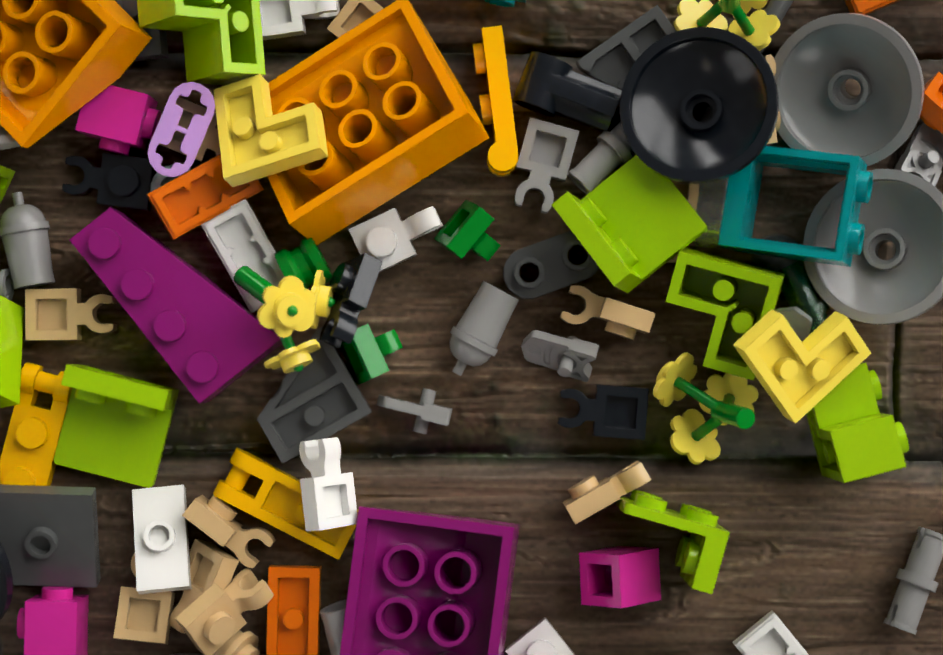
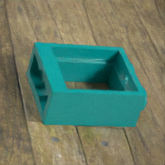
M766 146L752 163L729 177L718 245L734 252L851 267L852 256L860 255L863 248L865 226L858 223L861 203H869L871 198L873 172L867 171V164L860 156ZM764 166L846 175L834 249L752 238Z

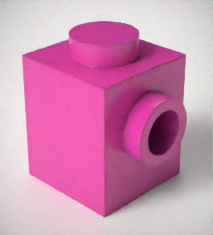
M110 85L80 108L75 130L87 137L99 139L98 148L129 156L131 147L146 151L148 139H152L160 120L161 110L156 109L158 102L148 94Z
M615 546L579 553L581 605L626 608L661 600L659 548Z
M45 586L42 587L41 594L26 600L25 608H20L17 616V636L19 639H24V655H88L89 595H73V587Z

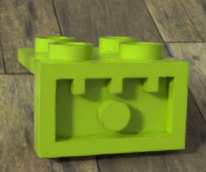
M637 155L632 157L581 200L567 191L551 204L612 285L627 294L707 230L706 223L672 180L651 170Z
M66 364L61 385L71 387L72 391L57 444L54 463L146 488L154 486L179 389L82 364Z
M636 489L632 491L630 498L621 496V499L616 501V506L623 513L691 532L690 538L686 536L681 538L675 558V566L681 567L680 576L691 589L713 594L730 534L729 531L717 524L719 516L712 514L709 510L682 503L680 512L666 508L668 502L662 500V497Z

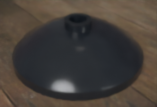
M710 27L683 29L671 33L652 44L639 56L630 69L624 82L620 99V118L623 132L638 158L651 170L665 178L691 184L710 183L725 179L752 163L769 142L776 126L779 111L777 84L764 56L744 38L723 29ZM708 107L713 110L709 120L705 122L695 120V114L700 108Z

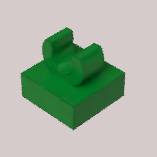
M468 200L462 203L434 238L449 252L461 259L471 249L479 257L489 261L501 246L485 233V230L494 221V218L480 206Z
M369 324L357 328L350 344L342 341L340 345L358 385L390 371L384 357L403 348L395 329L374 337Z

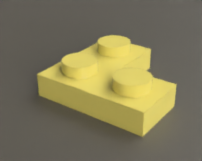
M261 74L213 89L223 179L232 187L328 157L322 111L314 102L273 115L269 83Z
M771 309L733 344L783 416L795 424L871 354L848 317L836 311L801 342L784 315Z

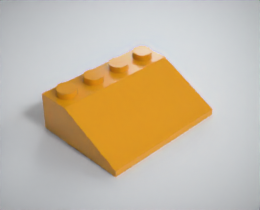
M0 0V125L21 147L28 149L118 80L152 37L143 28H139V24L115 0Z
M396 0L269 82L273 115L312 102L322 111L328 157L267 176L289 225L307 239L312 238L316 246L490 138L470 100L409 0Z

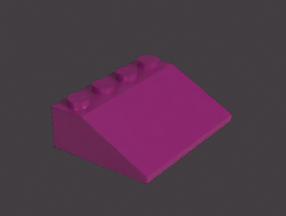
M359 506L340 655H504L520 524L471 517Z

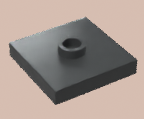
M0 484V542L10 563L13 585L97 588L101 574L96 487Z

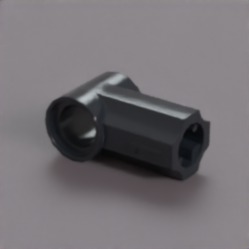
M532 51L529 54L512 101L533 112L554 117L557 114L603 132L608 130L622 90L574 72L571 65L558 58Z

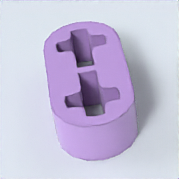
M195 82L182 83L173 90L168 98L147 153L149 163L153 169L163 176H181L190 169L197 156L215 110L214 97L209 89L202 84ZM195 91L201 94L200 104L207 107L204 116L195 114L190 121L188 129L178 125L183 108L176 105V101L179 96L188 98L191 92ZM176 130L185 134L180 145V151L187 156L183 164L175 162L171 169H168L161 165L163 157L156 153V149L159 143L168 145Z

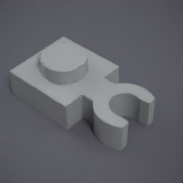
M530 117L516 169L529 172L530 175L516 190L515 206H522L524 195L528 191L537 190L544 198L541 213L547 214L550 211L551 204L554 202V193L549 185L550 180L566 181L579 135L578 130Z

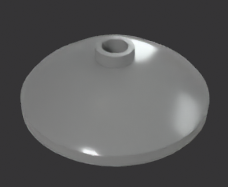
M837 13L820 17L795 31L784 42L774 58L776 63L774 77L778 88L781 117L778 133L791 149L860 156L867 166H870L885 159L902 146L913 132L919 120L924 101V79L918 58L906 39L893 27L879 19L858 13ZM848 79H855L860 84L861 91L857 97L850 96L846 92L845 84Z
M895 169L868 170L873 172V188L869 203H861L858 223L865 226L861 254L852 256L851 267L804 261L814 289L837 312L866 324H897L924 314L943 298V194L927 180L909 172ZM846 179L831 188L817 203L808 220L803 245L835 248ZM887 242L894 243L896 246L895 255L889 260L880 259L878 255L880 246Z

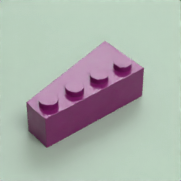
M111 207L69 239L199 404L210 402L282 344L279 336L274 332V328L267 329L258 322L257 315L254 312L251 313L241 302L230 296L213 283L211 279L187 263L173 250L121 211Z

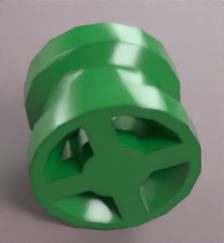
M302 238L300 245L291 251L281 249L274 253L284 277L295 276L299 278L304 284V289H309L313 285L317 269L324 271L326 284L331 281L333 274L318 245L316 246L312 238Z

